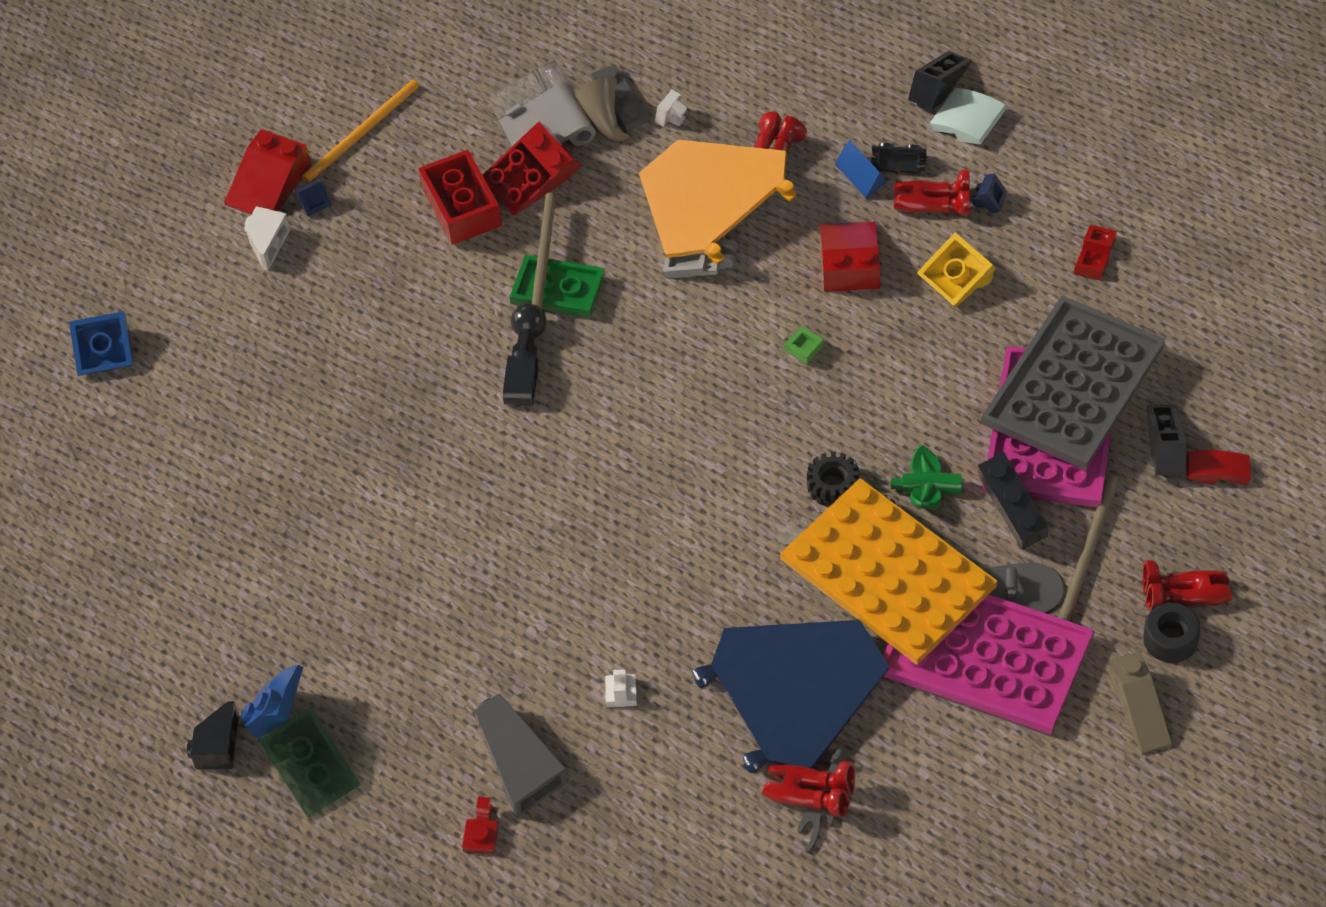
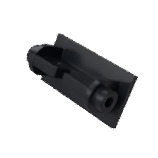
M879 143L878 146H872V155L877 156V158L872 157L871 163L878 171L895 172L896 162L901 163V172L920 174V171L926 170V160L921 159H927V150L920 145L908 144L905 147H894L891 143Z

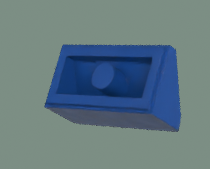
M849 140L835 165L861 194L868 199L887 180Z

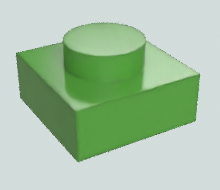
M801 326L784 344V350L808 364L824 347V339Z

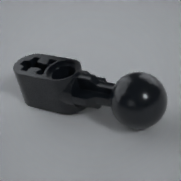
M532 303L518 306L511 316V326L518 335V342L512 348V355H508L503 385L504 405H534L538 378V348L534 345V341L545 330L547 318L544 311Z

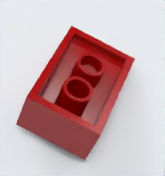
M260 129L244 153L224 204L251 215L256 206L279 211L302 179V175L311 167L307 145Z
M875 221L820 224L824 292L880 289V264Z

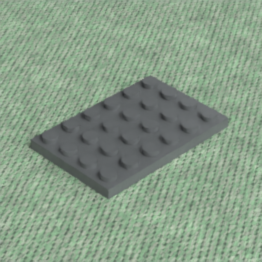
M1061 296L981 416V424L1087 470L1163 350L1166 339L1065 296Z

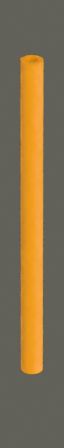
M411 80L305 172L302 175V179L308 184L312 182L419 88L418 83L415 80Z

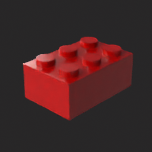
M468 149L418 168L422 190L451 245L502 226L499 205Z

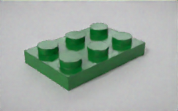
M525 254L509 297L511 304L522 305L532 303L537 256ZM548 259L542 309L591 318L606 275L605 268Z

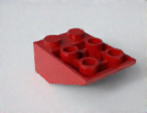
M538 121L483 174V177L492 191L515 216L567 181L582 164L548 126Z

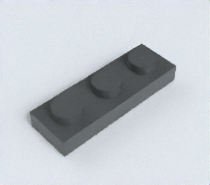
M615 64L591 73L592 81L603 77L616 78L615 113L626 132L650 122L649 114Z

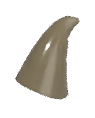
M603 77L580 88L575 96L590 121L607 138L618 142L629 139L630 135L623 132L617 125L615 113L617 80L612 77Z

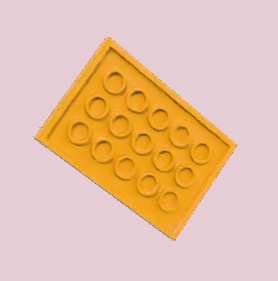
M861 478L780 553V560L916 665L997 587L996 579Z

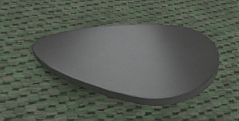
M1017 563L983 569L997 580V587L989 595L1043 613H1048L1055 609L1062 600L1064 592L1063 582L1058 573L1046 565L1039 563Z

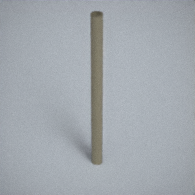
M547 193L545 196L532 304L539 306L541 309L543 307L556 195L554 193Z
M1108 476L1102 494L1101 505L1097 507L1058 618L1067 621L1071 620L1119 483V478L1116 476Z

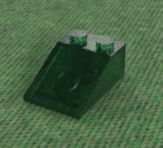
M311 706L257 741L271 766L307 818L361 785Z

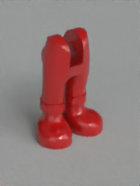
M764 113L758 122L760 132L753 148L770 149L775 136H777L772 150L786 151L788 154L792 142H801L805 139L807 129L802 122L792 116L786 115L782 122L781 116L778 113Z
M962 169L958 174L957 180L952 184H949V182L940 183L926 180L895 183L894 195L896 197L894 198V209L905 213L936 212L950 214L951 211L961 216H970L969 169Z
M1144 561L1142 583L1148 611L1164 603H1178L1184 606H1217L1233 599L1226 571L1193 570L1162 575L1156 561Z
M840 762L834 774L830 771H818L799 765L769 766L767 776L775 782L764 784L762 790L764 797L778 803L815 808V810H825L826 808L834 817H844L849 811L850 799L848 795H853L856 778L853 762ZM805 787L816 788V789H821V790H816V791H815V790L805 789Z

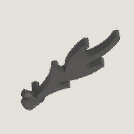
M834 749L831 758L824 757L823 763L830 765L828 771L832 774L835 773L839 763L844 760L845 752L841 749ZM809 807L799 823L797 829L799 834H802L808 824H813L812 836L805 848L807 854L811 852L818 839L821 818L826 817L828 826H833L834 816L826 808L825 810H815V808Z

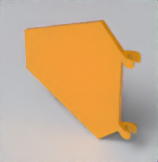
M678 139L640 171L639 176L666 257L672 258L705 253L715 264H718L725 257L720 253L721 248L716 242L775 191H778L788 201L795 198L797 193L792 190L794 188L793 183L785 180L786 151Z

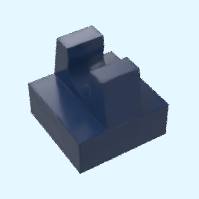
M995 173L987 174L983 182L977 184L976 190L978 194L977 196H972L971 202L977 208H987L990 213H997L1001 210L1007 190Z
M319 179L295 190L303 212L307 217L332 205L324 185Z

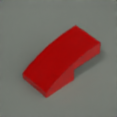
M1090 224L1083 240L1081 253L1075 264L1074 274L1097 280L1102 279L1117 236L1116 230Z
M1221 450L1188 451L1186 453L1187 479L1207 484H1215L1221 479L1247 485L1251 480L1250 455Z

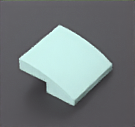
M955 88L934 116L930 125L932 130L936 132L956 134L960 142L982 144L1007 108L1002 102L982 93Z

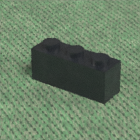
M1005 452L979 464L978 476L1020 548L1023 550L1048 537L1046 521Z

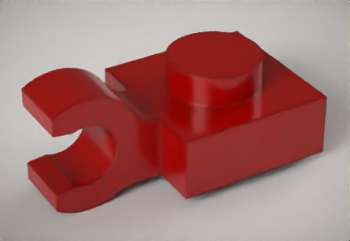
M478 796L476 819H466L462 843L463 852L495 853L499 825L498 821H491L493 805L490 804L491 797Z

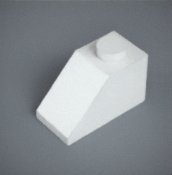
M256 206L252 215L248 216L245 221V231L263 270L269 271L290 231L286 213Z

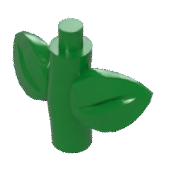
M920 444L911 459V473H903V478H891V489L903 490V494H910L911 503L920 508L937 509L943 503L942 493L962 495V474L942 473L943 466L938 457L926 446Z

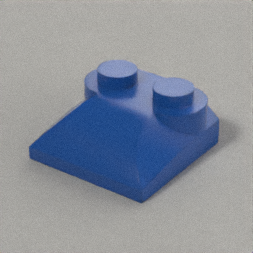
M124 311L69 321L78 376L134 366L130 343V328Z
M295 665L279 673L261 688L252 703L248 702L245 705L241 719L244 720V727L249 729L253 737L264 740L288 721L303 670L302 666Z

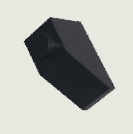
M227 701L194 727L193 738L188 740L187 756L192 758L196 769L233 768L239 714L234 701Z

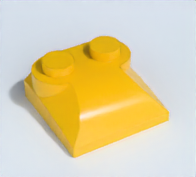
M955 232L923 265L917 274L956 308L977 288L987 286L992 281L996 268Z

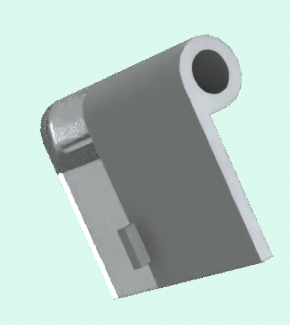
M557 62L544 63L539 68L488 98L512 146L538 121L548 126L562 143L569 139L575 146H581L591 142L596 135L595 128L577 100L576 93L563 69Z

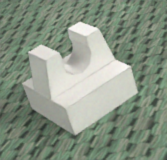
M674 90L667 94L657 107L655 123L664 127L667 122H670L680 127L686 118L683 115L687 111V107L680 103L681 94Z
M621 669L613 670V675L605 676L606 707L637 706L636 674H626V670Z

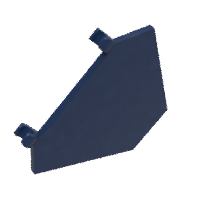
M860 620L724 628L711 665L700 666L694 669L693 676L699 688L710 684L716 677L720 680L760 750L751 751L743 756L746 770L749 773H753L761 769L767 762L778 765H799L813 769L890 667Z

